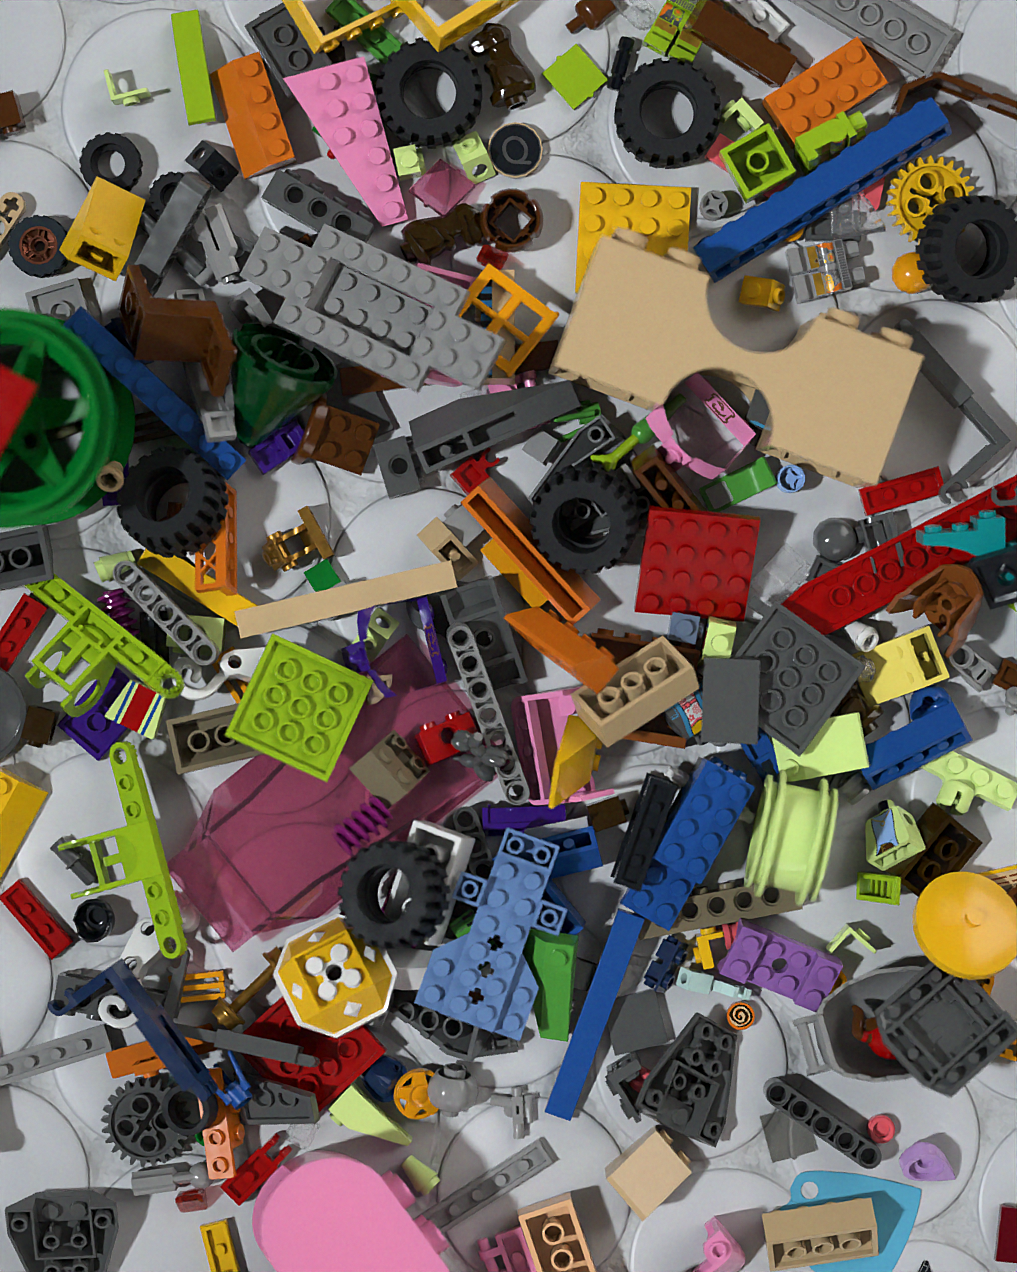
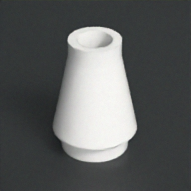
M856 620L839 628L858 651L869 652L878 643L879 637L876 630Z

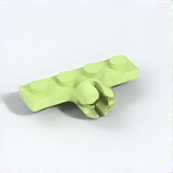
M954 751L919 767L942 780V786L936 798V803L944 811L946 806H951L949 813L961 816L965 814L974 796L980 797L1006 811L1011 810L1017 797L1016 782Z

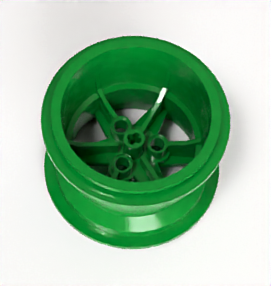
M0 308V347L25 346L13 372L38 385L0 456V479L18 454L47 484L22 493L0 491V528L2 529L61 522L95 505L108 493L98 486L96 482L98 474L102 467L112 461L119 462L123 466L124 471L133 447L136 425L132 392L95 359L90 350L77 336L62 326L66 321L16 308ZM46 354L67 371L79 392L80 398H39V386ZM84 418L79 447L73 459L63 471L47 441L44 431ZM30 434H34L38 438V445L33 450L26 444V439Z

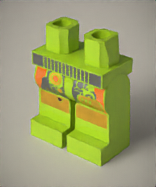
M666 0L651 29L644 38L643 46L665 57L677 32H680L667 59L672 57L678 58V62L685 63L686 60L693 63L702 42L682 29L695 5L690 3L689 0Z
M860 110L848 117L842 111L836 114V119H831L795 138L794 158L805 176L815 171L819 164L840 155L841 151L846 147L854 146L856 142L864 139L866 136L865 129L868 124Z

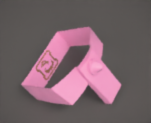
M696 372L684 383L743 445L742 449L724 468L707 464L696 457L692 459L678 446L672 438L674 433L667 421L664 405L654 409L645 419L654 434L663 443L657 449L665 457L667 464H670L675 471L685 466L712 480L730 466L756 433L750 428L748 422L740 418L712 388L711 383Z

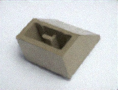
M392 730L349 768L368 791L381 801L387 810L430 772L424 761L407 745L406 740L395 730Z

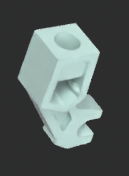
M680 967L676 986L688 991L709 994L710 990L733 998L740 997L744 1000H750L752 992L747 987L716 979L713 974L686 967Z

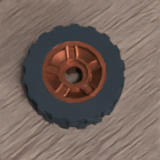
M33 215V217H26L22 222H18L15 225V229L10 233V240H8L9 255L12 257L13 263L21 271L36 278H49L56 273H60L61 269L67 266L68 259L59 249L68 232L59 222L45 215ZM39 241L45 244V248L41 252L34 248L37 247Z

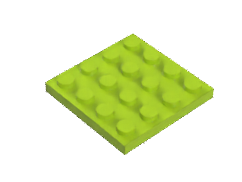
M272 633L224 736L319 780L328 782L373 680Z

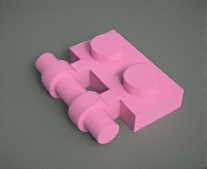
M521 1225L496 1233L495 1239L498 1245L490 1246L487 1237L477 1240L480 1249L478 1251L480 1260H484L488 1272H537ZM502 1255L506 1268L498 1269L494 1257Z

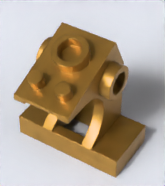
M309 506L298 510L304 522L302 525L284 535L281 531H277L266 537L268 542L262 546V555L267 565L272 566L274 571L282 568L286 572L299 565L297 562L299 558L316 549L319 550L323 560L335 555ZM299 534L306 548L291 555L285 541Z

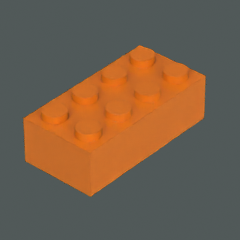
M857 36L766 96L762 101V105L790 148L793 149L795 148L796 137L831 119H836V114L842 111L845 114L883 90L888 82Z

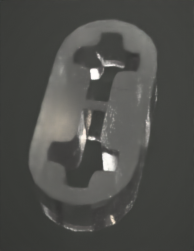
M611 0L617 11L639 30L650 29L656 20V11L646 0H629L633 4L631 7L626 2L619 4L618 0ZM637 8L642 13L648 11L650 13L648 17L650 21L643 20L640 23L638 21L639 14L634 9Z

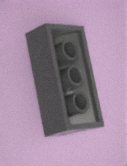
M41 524L0 533V590L54 579L53 551L47 525Z

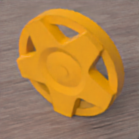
M416 1068L408 1071L398 1080L394 1089V1102L404 1116L410 1119H423L434 1115L439 1110L432 1105L427 1093L429 1082L426 1080L425 1075L433 1077L435 1074L433 1071L426 1068ZM412 1077L411 1084L404 1085L405 1082ZM400 1099L406 1100L404 1109L401 1106Z

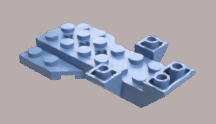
M506 828L488 880L461 871L452 898L478 907L469 933L433 950L414 1003L479 1028L520 1041L539 989L522 953L530 928L532 926L558 936L567 912L566 908L541 899L560 846ZM494 935L501 936L500 941L504 943L503 947H497V950L490 949L491 944L487 942L488 938H493ZM485 961L490 962V968L494 969L493 974L488 973L487 977L482 976V971L478 969L479 964L484 965ZM475 988H480L481 995L485 996L484 1000H478V1003H473L472 997L468 995L469 991H475Z

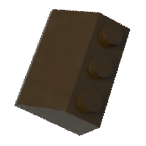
M933 802L916 822L926 849L885 870L890 875L901 877V883L918 897L934 879L947 873L959 872L983 843Z

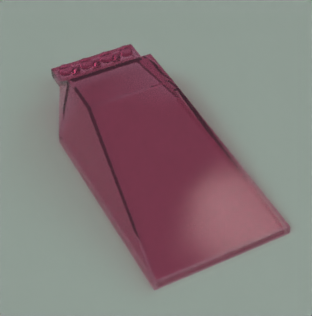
M408 634L370 663L371 670H375L378 676L392 674L390 690L398 696L384 697L379 702L369 706L366 705L365 699L328 782L319 780L268 755L256 756L213 790L185 848L167 862L171 877L232 952L254 935L317 919L342 899V896H338V887L343 886V881L340 880L343 871H348L347 863L351 856L334 839L332 833L335 834L333 827L336 824L344 827L342 819L347 817L352 820L351 812L356 810L361 813L359 805L362 803L369 805L368 798L373 796L349 768L392 730H395L406 740L407 745L427 766L414 737L421 732L419 727L435 721L436 725L446 721L444 716L460 710L461 715L469 711L446 681L437 686L417 690L437 684L432 664ZM368 672L358 673L365 677H370ZM469 711L477 731L482 734L478 721ZM444 729L441 731V739L445 743L450 744L453 734L451 731ZM483 738L482 744L485 746V748H487L485 740ZM491 738L490 743L493 745H497ZM468 750L467 752H460L455 755L462 756L463 754L472 753ZM453 756L427 766L430 772L388 809L394 819H386L389 827L386 829L378 825L380 835L377 836L369 832L371 842L368 843L361 839L362 847H369L371 843L377 841H407L414 820L438 822L487 781L481 780L473 768H466L459 761L453 760ZM506 759L505 765L500 766V769L505 768L511 763L509 759ZM352 846L351 848L354 853L353 857H358L357 851H359V849L355 846Z

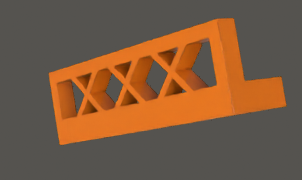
M225 482L227 489L224 491L228 494V505H224V508L228 510L226 518L221 519L220 524L222 527L219 532H214L211 536V541L216 545V552L207 560L204 557V549L207 547L205 543L200 546L201 549L195 552V591L197 593L219 590L226 596L237 595V491L227 482ZM210 568H213L216 571V582L204 584V575Z

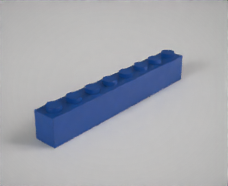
M82 306L62 325L77 336L90 350L96 360L227 481L246 461L245 457L228 441L207 443L204 425L199 422L198 414L144 363L134 359L133 353Z

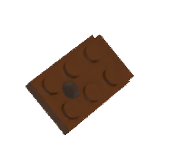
M128 264L118 313L134 359L199 362L211 395L223 397L225 387L230 383V367L236 361L237 351L236 347L232 345L229 329L225 327L223 314L219 312L216 301L153 298L152 293L148 292L147 280L142 275L139 265Z

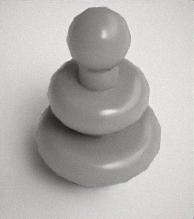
M1010 687L1005 693V705L1007 706L1005 712L1009 716L1014 715L1017 710V687Z

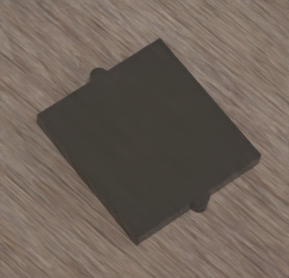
M804 1105L794 1106L792 1111L797 1114L803 1113L805 1111ZM780 1110L759 1116L772 1163L789 1158L795 1160L797 1156L816 1151L811 1131Z

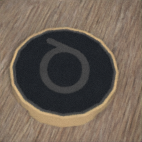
M516 122L504 124L495 130L488 145V155L495 171L513 179L523 178L534 172L541 161L543 152L541 139L535 130L526 124Z

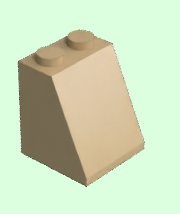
M655 1125L605 1167L607 1181L642 1221L692 1173L689 1166L691 1163L689 1157L683 1150L677 1152L671 1145L674 1141L665 1129L659 1131Z

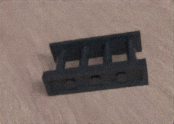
M648 772L646 773L610 877L614 878L613 883L638 892L641 891L677 789V785L672 784L673 781Z

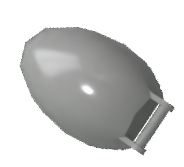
M905 966L879 969L845 982L822 1001L816 1014L793 1020L794 1027L798 1029L808 1069H806L807 1076L833 1070L843 1077L866 1082L905 1080L913 1077L898 1060L885 1059L876 1055L868 1043L859 1041L853 1036L851 1030L853 1019L852 1005L859 1006L864 1011L866 1018L875 1017L874 1011L924 967ZM810 1023L814 1024L817 1045L824 1065H819L808 1027Z

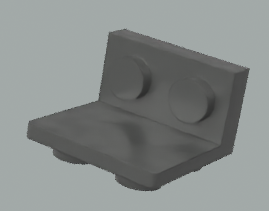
M632 1051L606 1066L607 1075L605 1078L607 1081L605 1082L614 1096L619 1094L621 1097L619 1100L620 1106L628 1119L633 1117L635 1122L638 1123L642 1121L641 1114L637 1111L633 1098L622 1080L625 1082L633 1080L640 1074L638 1071L642 1069L636 1051Z

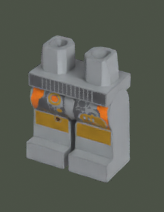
M842 239L800 248H790L785 252L790 276H795L791 281L797 304L849 291L852 289V286L866 280L863 266L848 269L846 259L860 256L857 241L842 242ZM817 270H818V272H816V273H811V274H807V275H800V274L809 273V272H813V271H817Z

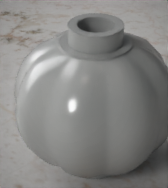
M456 1063L446 1064L444 1068L436 1070L433 1077H430L427 1089L429 1100L433 1106L442 1110L444 1116L457 1117L459 1112L470 1109L477 1100V1080L471 1072L466 1071L464 1065Z

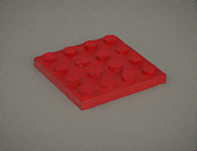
M649 506L634 611L661 615H672V612L705 619H708L710 616L744 622L761 521L760 517Z
M283 996L241 1033L304 1047L303 1054L319 1058V1066L313 1068L241 1053L262 1077L315 1093L319 1112L387 1051V1048L365 1025L338 1039L298 1026Z

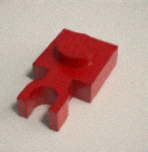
M489 447L481 453L479 461H476L471 456L450 474L451 478L467 496L479 484L490 477L485 472V469H490L501 461L497 458L494 462L490 463L485 459L486 454L491 451Z

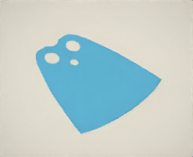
M808 1171L796 1176L790 1188L791 1199L788 1204L780 1208V1211L796 1209L801 1205L811 1207L823 1205L827 1202L838 1203L850 1201L854 1198H871L877 1223L879 1256L812 1265L809 1267L814 1272H892L913 1228L922 1189L859 1174ZM806 1182H813L818 1187V1194L813 1199H806L801 1194V1187Z

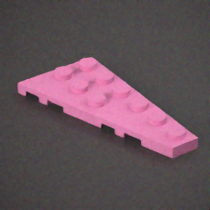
M364 56L283 78L381 227L408 220Z

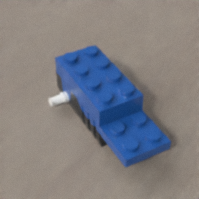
M711 756L709 760L699 757L689 774L670 765L667 767L664 776L669 777L678 786L680 785L681 790L669 809L641 891L638 892L628 888L620 901V904L668 931L695 884H702L737 819L744 820L750 824L755 816V813L750 812L745 807L755 789L754 786L746 782L747 774L740 770H734V768L724 764V761L716 756Z

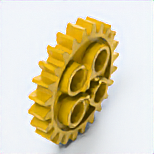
M930 155L926 157L924 164L922 158L919 157L915 159V166L908 162L905 164L906 171L900 169L896 172L900 179L894 178L890 181L896 188L886 192L893 197L892 200L886 202V205L893 206L894 209L887 215L890 217L896 216L897 220L892 226H902L899 233L900 236L907 232L910 233L908 242L914 241L917 238L919 229L925 228L926 225L923 224V220L927 215L934 214L932 212L933 208L938 204L945 203L944 192L946 189L952 191L954 198L969 196L968 193L975 189L974 186L966 187L965 185L970 178L969 176L963 178L959 176L962 172V167L956 170L952 169L954 161L951 160L946 165H943V157H939L934 163L933 157ZM921 176L929 179V189H924L921 186ZM910 189H913L918 195L912 194ZM930 196L933 197L932 203L935 204L934 206H931V207L929 206L930 200L927 199V198L930 197ZM909 200L917 204L918 210L916 214L909 211Z

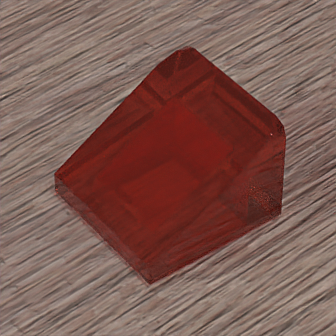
M484 244L476 260L477 264L484 267L489 263L497 270H503L509 254Z
M205 1189L182 1191L175 1198L176 1205L182 1213L206 1210L208 1208Z

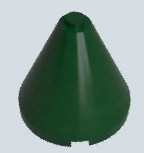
M250 323L243 324L240 331L237 328L234 329L230 340L232 345L236 347L237 356L236 361L231 364V380L235 410V429L240 443L248 447L260 445L331 389L337 377V369L332 360L316 346L310 351L299 345L301 337L272 326L264 328L262 324Z

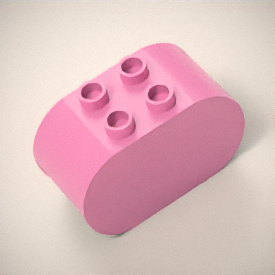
M334 1151L308 1152L288 1160L276 1169L266 1180L256 1198L252 1214L254 1237L259 1248L277 1272H449V1269L439 1257V1254L450 1247L448 1242L430 1219L427 1220L422 1214L414 1221L411 1219L405 1209L416 1202V1199L397 1174L394 1175L390 1170L380 1176L368 1166L348 1155Z

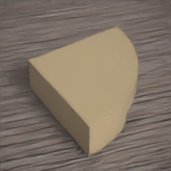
M392 674L379 676L390 689ZM374 681L366 696L367 706L373 705L385 697Z

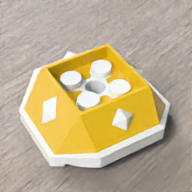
M337 913L288 938L273 973L274 979L297 1025L336 1039L387 1013L398 976L386 949L370 946L364 943V939H358L352 934L354 927L346 926L343 920L346 916ZM333 967H340L342 969L341 977L335 981L329 980V970Z

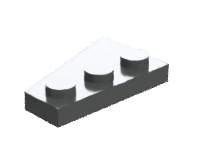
M242 1071L246 1080L251 1085L249 1091L253 1095V1098L240 1108L243 1125L316 1124L320 1120L315 1093ZM234 1072V1073H233L234 1081H235V1080H238L239 1083H240V1080H239V1078H238L236 1072Z

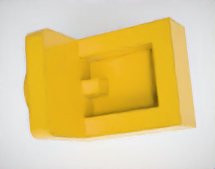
M744 275L738 302L744 305L780 311L781 304L785 300V285L774 279Z
M716 926L701 928L700 933L695 934L697 947L693 948L696 964L701 963L704 970L714 968L708 940L724 937L722 928L716 929Z

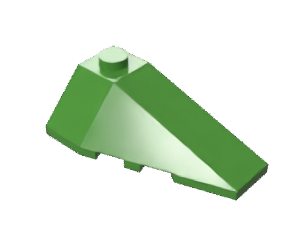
M530 929L522 953L539 987L533 1003V1009L540 1038L566 1042L569 1040L579 935L559 933L556 936L543 930Z

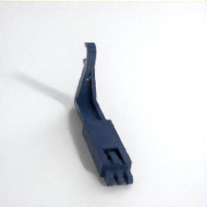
M123 959L108 967L75 992L72 988H67L64 991V996L68 998L69 1003L64 1008L59 1007L57 1001L54 1000L47 1003L48 1009L52 1014L62 1016L110 981L138 1019L135 1025L181 1089L185 1092L191 1087L201 1101H206L218 1090V1085L209 1074L210 1071L161 1004L159 1006L155 1005Z

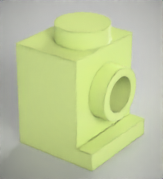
M415 144L393 149L400 181L427 176L421 148L416 149Z

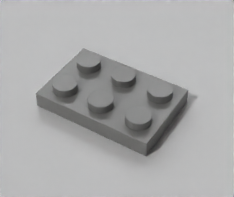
M79 278L25 293L30 311L43 316L67 321L80 306L89 312ZM46 354L44 360L48 373L64 370L57 361Z

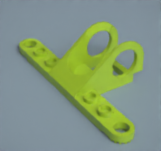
M54 574V579L23 585L68 621L31 661L34 666L26 673L25 677L37 689L45 688V685L53 680L68 692L69 695L60 705L69 716H81L98 702L118 662L164 698L172 699L182 693L185 684L178 671L56 574ZM62 651L61 660L53 671L44 665L49 657L56 652ZM83 658L90 665L71 685L58 676L60 672L64 675L67 674L68 670ZM40 671L47 676L40 678ZM175 678L177 684H175L176 686L173 689H163L162 685L166 679ZM97 679L95 690L91 696L82 704L75 706L76 697L81 689L90 681Z
M117 742L110 748L109 758L127 826L60 844L57 847L59 851L89 844L100 886L70 894L71 900L142 881L159 948L166 958L174 959L184 955L185 951H187L186 946H188V943H186L187 938L184 937L181 926L183 924L143 771L139 767L137 750L134 749L135 746L131 745V742ZM120 749H123V750L125 751V753H126V761H125V762H123V760H120V759H121V757H119V755H121V753H119V752H121ZM115 837L119 853L104 857L100 841ZM122 863L126 878L110 882L107 866ZM171 937L176 942V950L170 948L169 940H171Z

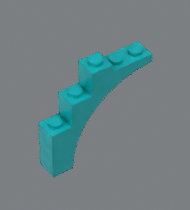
M980 510L979 515H971L970 527L969 523H953L952 528H942L941 525L934 524L925 525V530H916V541L922 545L947 546L967 551L975 556L1017 544V541H1009L1007 546L1005 545V517L996 514V510ZM1009 572L999 574L1005 581H1010L1014 578Z

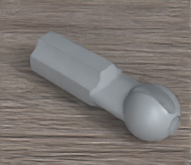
M198 1162L189 1171L178 1172L174 1167L132 1172L131 1184L134 1196L177 1191L179 1184L191 1183L196 1188L204 1189L209 1187L215 1179H209L207 1163Z

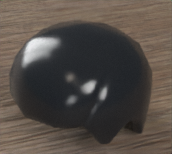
M95 898L87 899L77 907L73 917V922L77 929V937L87 943L99 942L110 935L115 926V914L109 903Z

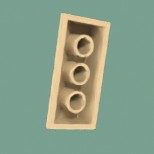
M854 1198L845 1202H827L818 1206H800L796 1209L773 1210L762 1214L770 1272L879 1256L877 1223L871 1198Z

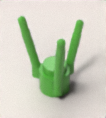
M590 400L580 401L581 406L577 407V413L555 417L554 422L578 419L579 425H586L601 415L599 403H590ZM580 428L557 438V440L563 443L573 438Z

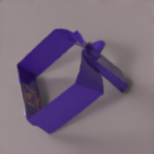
M427 597L374 605L358 611L357 626L360 641L341 649L345 668L356 673L368 672L380 692L386 698L398 695L383 683L375 670H371L364 642L367 639L368 625L375 607L417 601L437 684L417 690L437 686L447 681V664L445 659L441 658L432 621L434 620V610L432 605L428 604Z

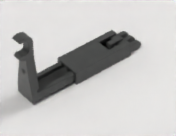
M902 319L894 326V330L913 338L909 351L924 356L919 367L920 372L953 409L958 407L990 443L988 446H984L939 488L938 496L944 504L949 505L951 504V498L946 496V490L953 483H958L961 489H968L966 479L1011 440L971 397L974 392L926 338L907 319Z
M176 944L171 945L176 950ZM188 948L185 954L182 955L178 968L173 966L166 968L167 971L173 974L164 1009L172 1020L174 1018L178 1019L190 959ZM175 1023L184 1037L212 1042L214 1047L313 1068L318 1067L320 1064L318 1057L303 1054L304 1047L222 1029H218L215 1032Z

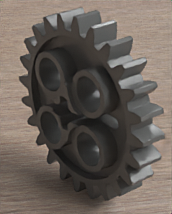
M137 1077L135 1086L128 1080L124 1084L125 1090L117 1087L115 1090L117 1096L110 1095L108 1098L112 1105H105L103 1108L109 1114L101 1118L102 1122L108 1123L102 1129V1133H110L105 1142L115 1143L112 1153L118 1150L122 1151L120 1160H123L127 1155L130 1156V1165H133L138 1159L140 1160L141 1167L146 1165L147 1160H150L151 1165L155 1167L158 1158L165 1164L168 1161L167 1154L174 1158L177 1155L176 1148L182 1149L185 1145L181 1139H188L189 1137L175 1133L167 1124L160 1121L159 1114L162 1113L164 1096L173 1086L170 1084L163 1088L162 1079L154 1085L151 1077L146 1080L145 1084H143L140 1077ZM136 1099H146L149 1108H140L137 1105ZM177 1100L180 1116L183 1119L188 1118L191 1111L182 1110L186 1106L187 1101L179 1102ZM160 1102L161 1106L138 1140L133 1142L132 1138L144 1119L150 1113L155 1103ZM121 1121H130L133 1124L134 1130H125L121 1125ZM144 1136L154 1137L156 1145H147L144 1141Z

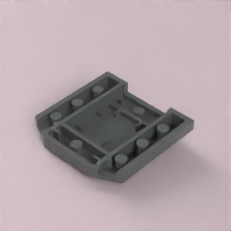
M932 962L928 963L874 1011L881 1040L885 1047L922 1087L952 1098L1017 1040V1022L1006 1010L1003 1011L975 980L963 979L948 974Z

